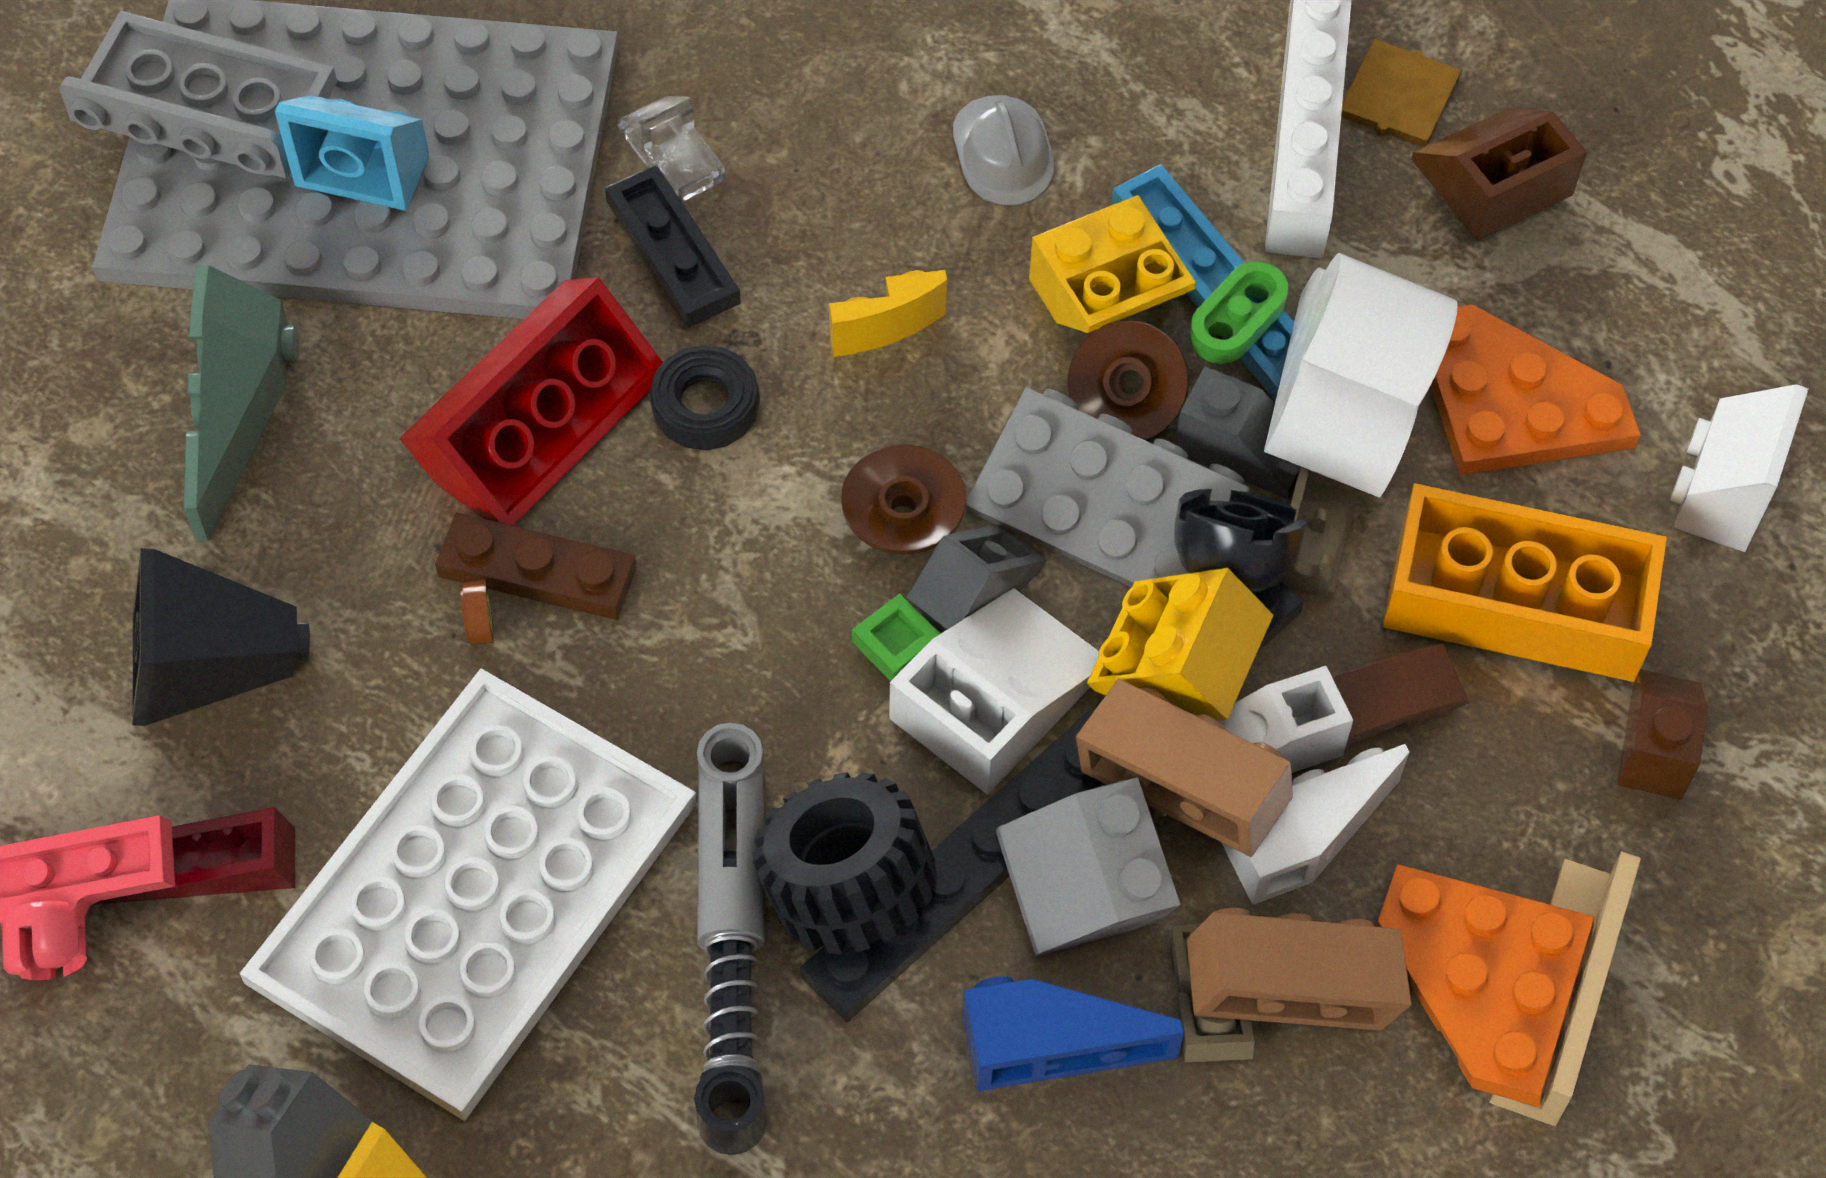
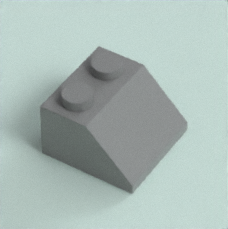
M1138 777L1075 793L1003 824L995 830L1036 957L1159 923L1181 905Z

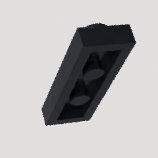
M658 165L605 187L608 205L688 328L741 304L740 289Z

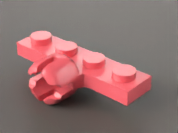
M158 815L1 845L0 923L2 928L3 969L8 974L19 975L21 979L28 980L53 979L56 977L57 968L62 966L63 977L81 971L87 961L85 916L91 905L101 900L175 887L172 821Z

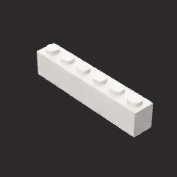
M1290 0L1265 252L1323 259L1333 213L1351 0Z

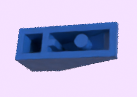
M1006 976L992 977L980 981L972 989L964 990L962 1018L977 1092L1176 1059L1179 1056L1184 1035L1182 1022L1179 1019L1034 979L1014 982L1012 978Z

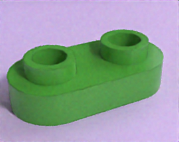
M1260 261L1247 262L1235 268L1193 314L1189 340L1195 353L1204 360L1218 364L1230 363L1241 358L1284 311L1288 294V282L1285 275L1277 267ZM1256 297L1261 299L1263 302L1254 303L1251 302L1249 298ZM1220 335V336H1224V337L1227 338V339H1226V340H1220V339H1216V338H1214V337H1212V336Z

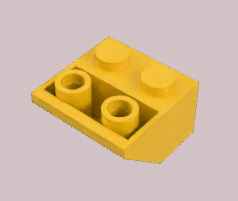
M1138 195L1032 237L1029 280L1056 323L1076 330L1090 333L1104 325L1122 320L1195 290V280Z
M1229 568L1134 581L1133 586L1123 599V607L1108 639L1102 644L1098 652V660L1086 684L1095 692L1107 695L1119 678L1139 689L1142 687L1152 688L1165 696L1172 705L1195 716L1203 714L1217 721L1228 720L1273 618V614Z

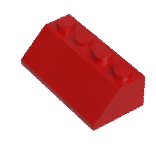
M599 277L565 280L399 439L436 485L483 519L513 526L651 390L654 374L663 361Z

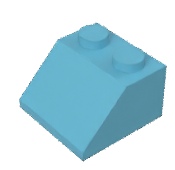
M313 95L278 103L275 115L296 187L407 211L430 157L422 119L411 117L399 111L386 112L355 105L344 99L331 100Z

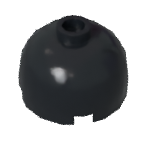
M1198 489L1186 492L1179 498L1175 518L1174 543L1181 564L1188 573L1229 568L1252 593H1259L1279 584L1295 565L1302 547L1306 520L1303 517L1294 522L1296 509L1290 505L1270 497L1231 490L1229 502L1210 501L1212 489Z

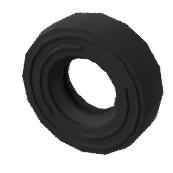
M700 345L684 348L666 358L654 374L650 391V402L654 420L667 438L685 448L711 450L726 447L746 434L755 422L760 402V393L754 371L741 356L724 347ZM712 381L724 387L728 392V400L721 409L714 413L698 414L685 407L681 400L682 394L687 387L695 382Z

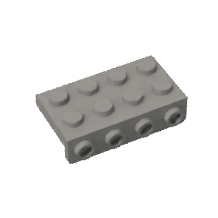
M120 11L81 79L70 76L65 77L59 87V91L70 121H74L87 129H104L130 136L132 139L143 144L156 143L182 150L195 158H212L238 165L251 173L261 174L264 172L287 178L291 170L275 115L276 107L279 102L307 95L329 99L337 83V78L333 66Z
M1025 387L966 500L967 512L995 525H1001L1014 534L1132 587L1134 581L1188 573L1181 564L1174 543L1178 501L1184 493L1198 489H1212L1210 501L1227 502L1230 500L1231 490L1250 493V488L1243 485L1244 479L1238 473L1225 466L1211 464L1209 469L1188 460L1186 451L1169 441L1155 439L1152 444L1132 435V428L1116 417L1100 414L1098 419L1076 410L1078 405L1071 398L1060 392L1045 389L1044 393L1041 394Z

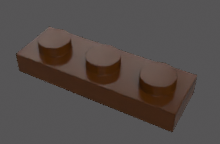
M457 512L435 563L438 577L461 583L486 580L490 590L615 620L619 618L637 568L635 555Z

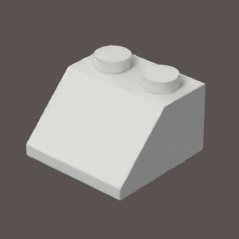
M1796 384L1720 398L1710 421L1702 418L1698 419L1686 453L1697 456L1694 467L1692 469L1682 466L1670 501L1681 504L1673 528L1742 552L1746 551L1778 486L1809 388Z

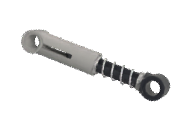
M725 723L716 725L708 730L699 741L697 749V944L711 958V964L704 971V976L710 983V990L704 997L706 1006L710 1008V1016L704 1022L705 1031L710 1034V1042L703 1051L707 1062L704 1064V1072L701 1073L694 1101L700 1136L706 1145L718 1153L736 1155L745 1153L758 1144L764 1135L767 1122L762 1076L758 1072L757 1061L752 1057V1043L758 1037L752 1033L751 1017L758 1013L754 1007H751V991L758 987L755 982L751 981V966L758 961L751 953L762 948L765 943V890L756 873L757 870L753 863L752 854L757 849L754 842L757 831L764 828L765 773L763 749L759 737L753 730L743 724ZM729 761L741 762L745 765L739 771L731 773L717 769L718 766ZM726 810H737V851H726ZM730 1100L740 1101L748 1107L743 1116L734 1120H724L713 1113L718 1105Z

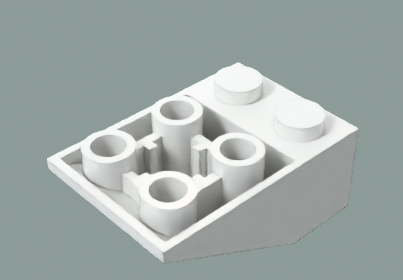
M1013 588L933 638L890 682L889 719L989 795L1087 692L1090 686L1086 683L1098 660L1099 651Z

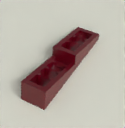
M275 807L172 826L175 887L101 900L93 905L295 888V827Z

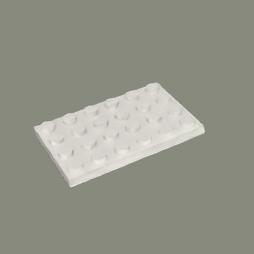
M480 668L243 968L240 976L248 987L465 1121L696 806V792Z

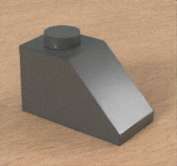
M1204 366L1179 415L1175 445L1186 451L1188 454L1187 458L1208 467L1211 464L1225 466L1238 473L1245 482L1284 498H1287L1301 468L1299 465L1264 452L1275 406L1265 392L1258 387Z
M1001 525L943 535L907 598L923 610L922 616L935 629L944 632L1009 590L1015 588L1020 592L1042 570L1047 560Z

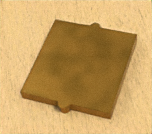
M1374 39L1342 102L1341 117L1375 129L1378 136L1383 137L1389 134L1425 147L1433 135L1457 85L1462 70L1424 57L1423 52L1420 50L1410 52Z

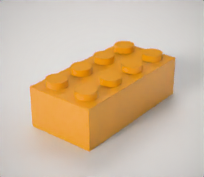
M1414 483L1402 523L1382 627L1635 682L1652 645L1667 537Z

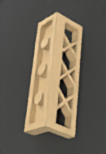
M1621 851L1610 874L1564 859L1549 904L1595 916L1594 929L1543 1099L1539 1108L1491 1094L1489 1103L1552 1126L1557 1125L1574 1092L1641 860L1640 857Z

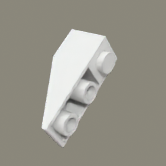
M1323 666L1260 688L1237 701L1232 708L1228 720L1218 722L1228 732L1253 744L1262 742L1275 748L1286 760L1291 762V773L1343 756L1353 718L1327 666Z
M1405 744L1387 751H1383L1382 748H1371L1356 755L1346 766L1324 773L1321 769H1315L1295 778L1292 781V800L1252 858L1222 843L1252 905L1313 883L1399 783L1409 755V750Z

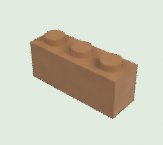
M1119 678L1076 735L1081 772L1106 785L1138 777L1148 806L1251 858L1293 798L1291 762L1286 760L1275 748L1262 742L1253 744L1228 732L1220 722L1210 716L1203 714L1195 716L1172 705L1158 691L1149 687L1139 689Z
M1224 908L1213 912L1186 939L1194 1016L1381 1031L1411 1006L1401 929L1374 927L1373 922L1366 919H1351L1340 923L1313 921L1311 916L1301 913L1285 914L1274 918L1252 916L1248 910L1243 908Z

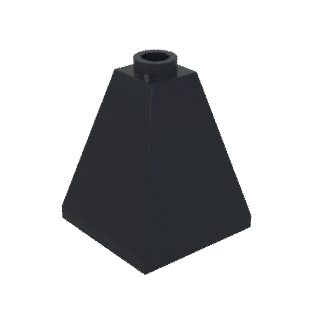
M140 549L132 614L133 726H146L293 677L296 661H308L310 647L309 623H297L296 606L156 549Z

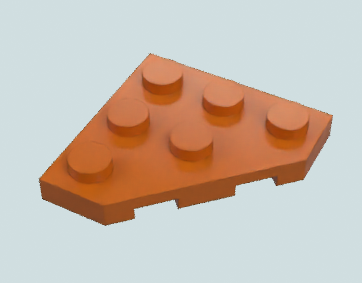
M1473 304L1458 306L1448 347L1430 386L1459 475L1636 448L1641 434L1622 384Z
M1397 864L1378 919V927L1401 929L1407 976L1411 981V988L1437 1031L1441 1030L1458 1059L1459 1068L1473 1089L1540 1108L1592 936L1595 916Z

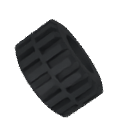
M848 772L834 774L832 780L822 782L821 778L807 783L808 788L799 793L794 790L783 798L785 804L781 808H772L764 818L767 827L758 829L754 839L757 849L752 852L753 863L757 870L756 873L786 933L794 941L801 939L803 946L813 951H817L825 945L828 954H842L847 947H854L855 951L859 952L871 949V942L882 938L885 943L896 937L895 930L902 925L909 927L919 917L916 909L928 905L933 896L930 886L937 882V870L934 865L936 861L909 796L905 791H899L895 782L887 778L877 781L875 774L861 772L856 778H851Z

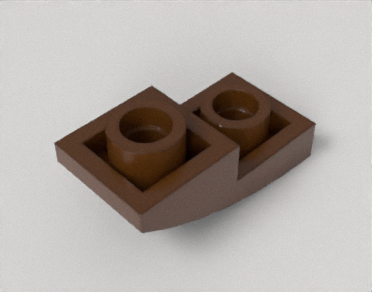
M1444 643L1401 653L1333 677L1353 718L1346 747L1405 722L1409 728H1412L1469 703Z

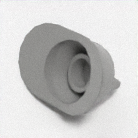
M993 95L971 101L957 114L953 122L954 143L963 175L970 189L979 197L999 206H1020L1035 200L1047 190L1054 175V157L1044 123L1036 109L1023 100L1014 97Z

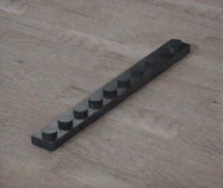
M1282 581L1268 590L1253 593L1273 614V618L1258 651L1302 611L1304 600ZM1101 701L932 850L936 861L934 865L937 870V882L930 886L933 896L927 906L916 909L919 917L909 927L902 925L895 930L896 937L885 943L882 938L871 942V949L856 952L854 947H847L842 954H828L824 946L800 967L801 978L847 1023L1010 876L995 830L997 827L1075 793L1106 786V784L1081 772L1076 735Z

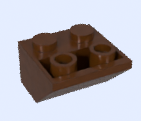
M1507 108L1413 152L1411 160L1474 238L1479 241L1573 196L1587 151L1553 111Z

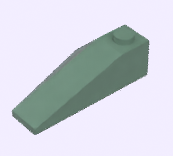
M196 265L189 337L192 340H197V361L200 373H188L187 394L191 397L192 420L194 426L199 428V430H191L186 434L184 511L195 540L209 541L287 383L289 361L298 360L299 333L296 324H288L280 299L210 265Z

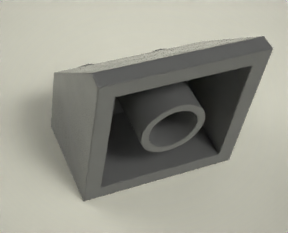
M249 1064L245 1070L236 1073L223 1087L218 1099L220 1106L208 1122L214 1178H336L373 1121L313 1072Z

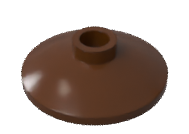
M1133 320L1109 323L1088 335L1077 348L1068 372L1069 397L1078 405L1076 410L1098 419L1100 414L1116 417L1132 428V435L1143 440L1162 433L1175 421L1185 404L1189 388L1187 364L1175 341L1159 328L1148 323ZM1130 371H1137L1142 377V386L1134 394L1127 393L1123 388V378Z
M891 445L870 452L851 468L842 487V511L853 533L869 546L892 554H916L937 547L943 535L952 534L957 530L965 513L966 491L959 472L942 455L916 445ZM899 506H908L914 511L899 513L894 511V509Z

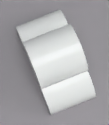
M1338 253L1332 259L1326 270L1317 268L1300 295L1264 452L1380 498L1401 460L1415 422L1418 406L1426 395L1448 347L1457 316V301L1341 253Z

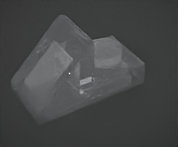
M665 96L616 120L617 128L647 168L658 165L681 202L725 181L724 165L694 126L693 101L690 97Z

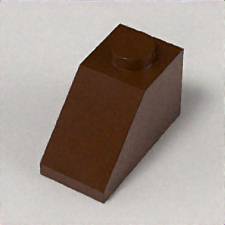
M1640 669L1635 682H1633L1617 785L1682 800L1700 766L1708 706L1701 683Z

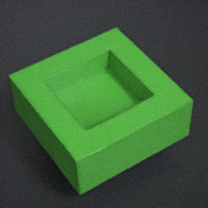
M898 594L852 629V643L892 681L940 633L901 594Z

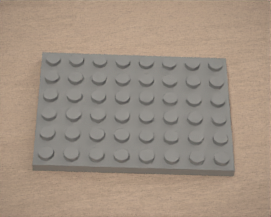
M253 0L168 1L163 18L165 23L333 66L337 83L329 99H344L355 105L386 112L399 111L411 117L422 119L430 157L407 211L296 187L291 171L287 178L264 172L255 174L242 169L238 165L212 158H195L182 150L156 143L143 144L129 137L92 265L97 281L193 290L196 265H210L274 297L525 319L562 282L575 279L619 49L617 31Z

